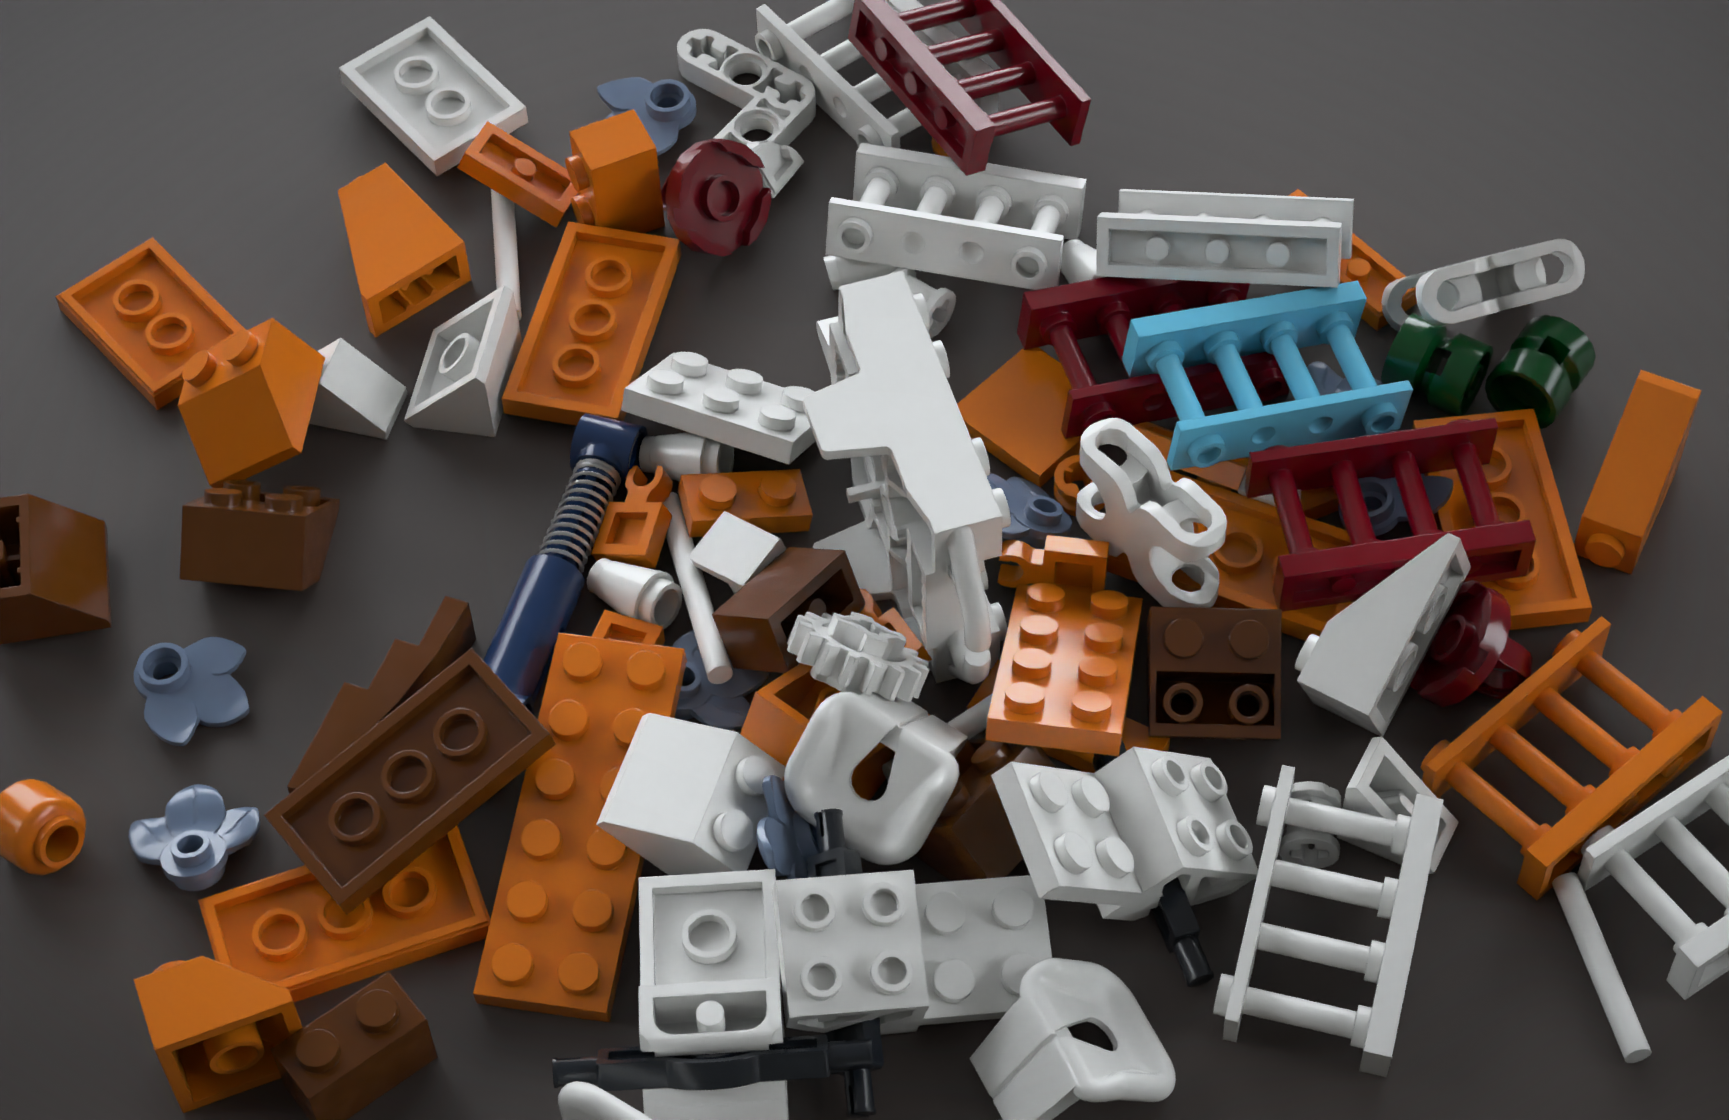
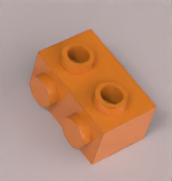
M632 109L569 131L572 156L565 159L569 178L575 190L578 191V196L571 198L577 222L638 233H647L664 227L665 220L657 149L635 110Z

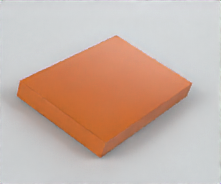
M153 237L55 296L60 310L157 410L181 395L185 381L183 379V370L194 354L201 350L207 351L231 339L237 332L245 329Z

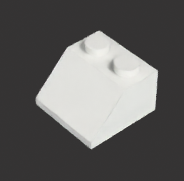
M648 713L643 715L596 825L668 875L747 871L758 843L756 836L758 822L762 818L768 817L767 802L762 789L763 779L769 775H775L783 779L786 767L738 732Z

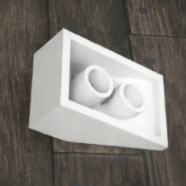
M1447 533L1327 621L1320 637L1311 634L1307 638L1297 657L1295 669L1301 672L1297 682L1314 704L1382 737L1384 736L1471 568L1459 537Z

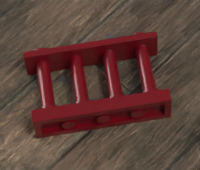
M885 0L854 1L847 39L966 176L985 171L994 137L1049 122L1070 146L1080 144L1091 98L1001 0H947L899 13L892 9ZM958 21L970 35L927 46L914 32ZM988 54L1000 67L998 70L957 80L944 68V65ZM1018 88L1031 103L988 115L982 111L974 100Z
M1102 277L1024 292L1017 327V334L1024 350L1046 345L1053 346L1073 389L1068 392L1061 427L1064 438L1082 436L1083 432L1090 425L1108 418L1123 419L1131 425L1178 416L1159 374L1129 377V379L1097 385L1077 342L1078 339L1104 334L1109 335L1123 364L1122 356L1131 319L1246 300L1250 284ZM1262 352L1241 356L1242 362L1261 401H1269L1278 396L1289 394L1290 388L1273 354ZM1206 363L1184 368L1203 411L1235 405L1217 364Z
M1488 418L1474 421L1458 419L1446 425L1291 447L1275 445L1263 451L1249 452L1244 487L1246 497L1248 499L1272 494L1289 552L1288 555L1278 556L1273 586L1277 609H1282L1283 612L1356 601L1447 533L1461 539L1471 565L1463 583L1470 580L1482 583L1527 576L1536 544L1530 520L1509 523L1500 521L1482 465L1490 463L1498 431L1496 419ZM1456 469L1475 527L1444 532L1437 528L1421 474ZM1364 477L1396 479L1413 534L1412 537L1385 541L1376 539L1358 479ZM1334 486L1351 545L1319 550L1313 546L1297 490L1301 489V491Z

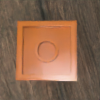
M1039 347L1026 350L1024 348L1021 349L957 403L971 439L980 437L989 453L1026 480L1033 482L1039 487L1054 476V472L1060 462L1065 458L1080 453L1081 436L1065 439L1061 431L1068 392L1073 389L1061 363Z

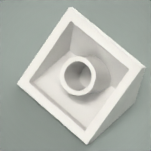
M503 285L433 329L404 421L416 428L490 437L496 436L503 413L501 398L522 345L514 292Z

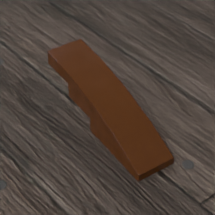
M445 596L419 645L395 638L368 689L346 682L343 683L287 785L289 794L471 648L476 640V634L469 602Z

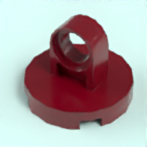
M715 138L696 142L679 156L669 176L666 178L661 189L663 210L667 212V218L676 237L691 250L722 257L732 255L730 252L735 251L741 245L749 246L756 241L765 226L772 200L771 188L763 187V179L759 168L765 167L761 158L747 145Z
M1470 580L1462 583L1409 686L1417 690L1418 694L1430 703L1446 707L1461 702L1474 691L1490 698L1502 700L1529 678L1533 658L1525 647L1508 637L1511 627V609L1505 597L1496 590L1487 588L1477 581ZM1494 668L1507 669V670H1510V671H1508V672L1498 671V670H1494Z

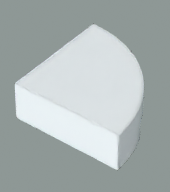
M755 141L745 144L762 160L765 168H759L763 179V187L771 188V198H775L804 163L798 152L788 145H781L773 141Z

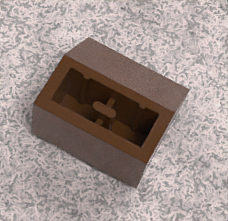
M226 480L223 482V488L205 489L204 496L182 506L180 579L303 591L320 580L339 513L340 499L320 497V488L305 485L284 486L283 493L261 492V483L251 480Z
M28 493L1 497L0 645L112 628L108 534L105 521Z
M1151 607L1147 618L1146 686L1148 736L1153 738L1280 740L1282 609Z
M967 739L963 748L955 757L959 765L957 784L926 841L915 856L950 881L1006 877L1023 859V855L991 775L1010 762L1056 767L1041 747L988 741L986 739Z

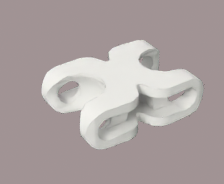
M1554 239L1396 279L1389 283L1382 295V312L1390 326L1399 331L1405 320L1409 317L1401 307L1402 297L1408 289L1415 287L1420 313L1426 322L1434 326L1454 324L1502 310L1543 301L1571 293L1582 284L1585 274L1584 259L1580 250L1572 241ZM1548 254L1559 257L1564 264L1562 277L1557 283L1551 285L1546 284L1545 268L1540 258Z
M1108 418L1090 425L1081 436L1080 465L1093 482L1085 486L1077 494L1076 519L1080 527L1093 540L1110 542L1109 555L1117 557L1123 552L1126 553L1132 573L1139 584L1163 607L1211 608L1218 596L1219 571L1208 556L1217 551L1225 542L1227 519L1222 508L1194 481L1183 477L1175 483L1171 479L1167 461L1160 450L1130 423L1119 418ZM1104 444L1119 446L1126 452L1127 460L1123 465L1118 466L1097 448ZM1104 503L1106 513L1098 512L1094 509V506ZM1193 522L1203 524L1208 530L1198 534L1194 533ZM1181 569L1191 579L1199 583L1201 589L1194 592L1181 590L1172 582V575L1176 570Z

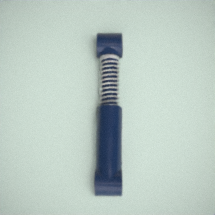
M587 413L581 416L573 435L570 450V467L573 475L570 477L569 484L562 495V501L559 502L558 509L551 520V525L547 529V535L543 539L539 553L531 556L526 561L484 657V662L533 715L535 701L551 666L558 632L565 633L584 588L585 579L582 572H584V565L588 561L587 557L591 555V548L594 546L595 539L599 533L598 531L606 508L609 505L608 502H613V497L616 495L617 490L624 485L629 470L633 466L640 468V446L644 437L648 436L645 426Z

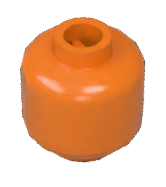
M34 779L15 782L0 793V856L25 873L40 876L55 873L76 858L84 843L86 818L81 806L71 797L47 782Z

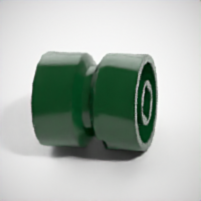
M1412 313L1399 329L1387 354L1382 370L1381 384L1409 380L1413 388L1411 397H1416L1424 392L1427 394L1429 405L1454 416H1463L1472 405L1485 379L1491 363L1493 346L1462 333L1449 338L1447 337L1446 326L1431 325L1422 316ZM1442 359H1448L1441 376L1437 375L1436 372Z
M1550 315L1534 317L1526 324L1512 343L1510 350L1501 358L1487 377L1485 391L1488 400L1497 412L1534 409L1539 428H1547L1555 421L1568 403L1571 393L1580 386L1593 368L1596 358L1593 344L1583 331L1565 319Z

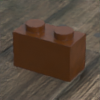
M788 547L718 608L712 616L734 669L786 673L800 664L796 660L798 655L787 651V642L799 614L805 616L806 612H812L822 617L823 613L830 614L831 616H833V613L847 616L851 615V612L857 613L865 605L845 550Z
M389 971L271 1049L285 1088L309 1120H347L438 1058L426 1017Z

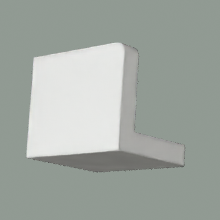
M724 511L692 550L689 558L695 567L728 583L733 593L736 594L783 553L786 547L781 538Z

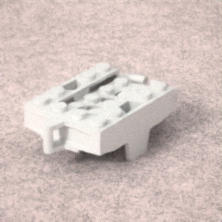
M903 271L839 286L838 316L816 322L819 340L831 373L832 385L805 396L803 403L822 458L825 460L851 459L853 487L846 488L847 499L849 503L858 501L865 521L814 543L813 548L845 550L859 588L867 590L875 601L892 599L896 602L901 617L932 658L928 662V667L932 671L936 683L958 678L970 684H977L985 680L989 670L992 669L998 659L1000 660V641L1005 640L1007 623L1001 605L998 602L990 604L984 591L989 586L984 560L1002 556V528L1011 525L1010 511L1005 494L1001 488L991 489L987 476L990 475V465L985 445L980 437L971 439L947 380L950 377V367L945 347L941 340L932 342L928 331L931 329V322L924 296L921 293L912 294Z

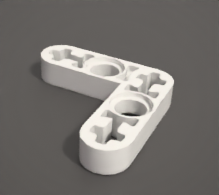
M709 29L689 31L678 41L677 56L681 75L689 82L742 109L714 137L715 139H726L747 144L751 141L743 138L744 134L751 130L762 129L772 134L771 137L764 141L789 145L816 116L815 88L806 77ZM743 73H752L760 77L757 82L750 85H740L733 81L734 77Z

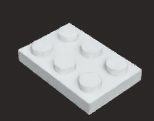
M430 16L339 67L342 84L436 176L460 163L465 151L487 121L508 134L528 123L526 106Z
M672 353L624 388L621 411L786 464L794 461L816 441L803 403L805 396L814 393L813 390L799 386L784 388L763 381V377L760 374L751 370H727L708 364L707 358L697 353Z

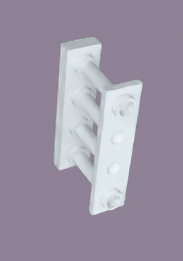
M829 0L788 24L779 18L766 4L756 8L758 34L755 35V43L759 53L810 80L815 88L816 103L856 141L858 147L861 143H868L900 149V137L922 125L908 108L886 119L871 104V102L892 91L878 73L855 86H851L837 72L863 57L848 39L821 55L804 41L806 38L850 15L853 11L855 0ZM885 0L898 13L923 7L917 0ZM945 25L914 32L927 46L958 38ZM980 57L944 65V68L957 80L994 71ZM998 93L974 100L982 111L988 115L998 112Z
M861 143L856 151L853 201L831 197L829 201L825 255L1032 290L1059 286L1064 239H1078L1080 234L1087 179L987 163L985 171L966 176L948 156Z
M1120 189L1118 213L1101 212L1097 216L1096 276L1338 288L1341 259H1351L1354 199Z
M1729 755L1618 828L1614 829L1610 825L1601 828L1585 842L1581 849L1583 858L1577 875L1584 891L1612 875L1675 942L1673 951L1676 953L1666 981L1684 1000L1729 971V872L1685 827V825L1709 809H1712L1729 826ZM1662 841L1726 908L1724 917L1710 927H1707L1703 922L1695 924L1634 859Z
M1282 765L1277 787L1264 785L1256 824L1266 826L1268 829L1235 976L1221 974L1213 1014L1225 1017L1223 1040L1232 1042L1237 1041L1242 1014L1350 1038V1046L1363 1049L1359 1071L1387 1077L1444 799L1417 794L1411 817L1398 814L1397 820L1291 798L1295 767ZM1288 824L1391 847L1390 854L1403 857L1399 879L1385 876L1384 883L1277 860L1284 826ZM1271 886L1378 910L1377 917L1390 919L1386 942L1372 940L1370 947L1263 923ZM1257 949L1364 973V981L1377 984L1372 1007L1358 1005L1357 1011L1249 987Z

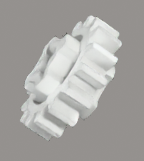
M806 612L805 616L799 614L787 642V651L798 655L796 660L799 663L812 666L810 675L815 680L827 683L841 692H853L858 695L864 693L869 696L874 692L889 701H894L898 697L904 701L911 702L913 697L918 699L930 670L927 668L928 661L917 657L919 653L916 650L904 647L906 637L901 633L880 625L872 617L856 612H851V615L847 616L833 613V616H831L830 614L823 613L822 617L812 612Z

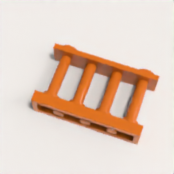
M1602 616L1582 633L1578 629L1569 632L1559 642L1549 661L1453 742L1450 743L1444 739L1437 743L1425 756L1420 767L1424 772L1422 777L1423 783L1437 798L1451 787L1454 788L1522 846L1520 853L1524 856L1517 884L1536 900L1540 899L1553 887L1552 882L1555 878L1569 873L1582 861L1583 854L1581 849L1595 832L1608 825L1616 829L1626 823L1704 754L1712 745L1723 711L1704 696L1700 697L1683 713L1678 709L1670 712L1602 658L1611 623ZM1583 675L1653 731L1652 740L1641 750L1635 746L1627 749L1560 694ZM1541 712L1610 769L1609 778L1597 788L1591 784L1583 787L1517 733V731ZM1497 749L1567 807L1565 816L1553 827L1547 823L1539 826L1472 769Z

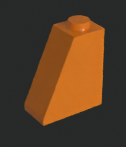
M386 162L365 175L357 177L351 183L338 190L368 328L375 337H378L471 281L464 241Z
M1640 370L1582 514L1574 543L1577 555L1587 558L1599 566L1614 568L1632 575L1679 467L1702 390Z

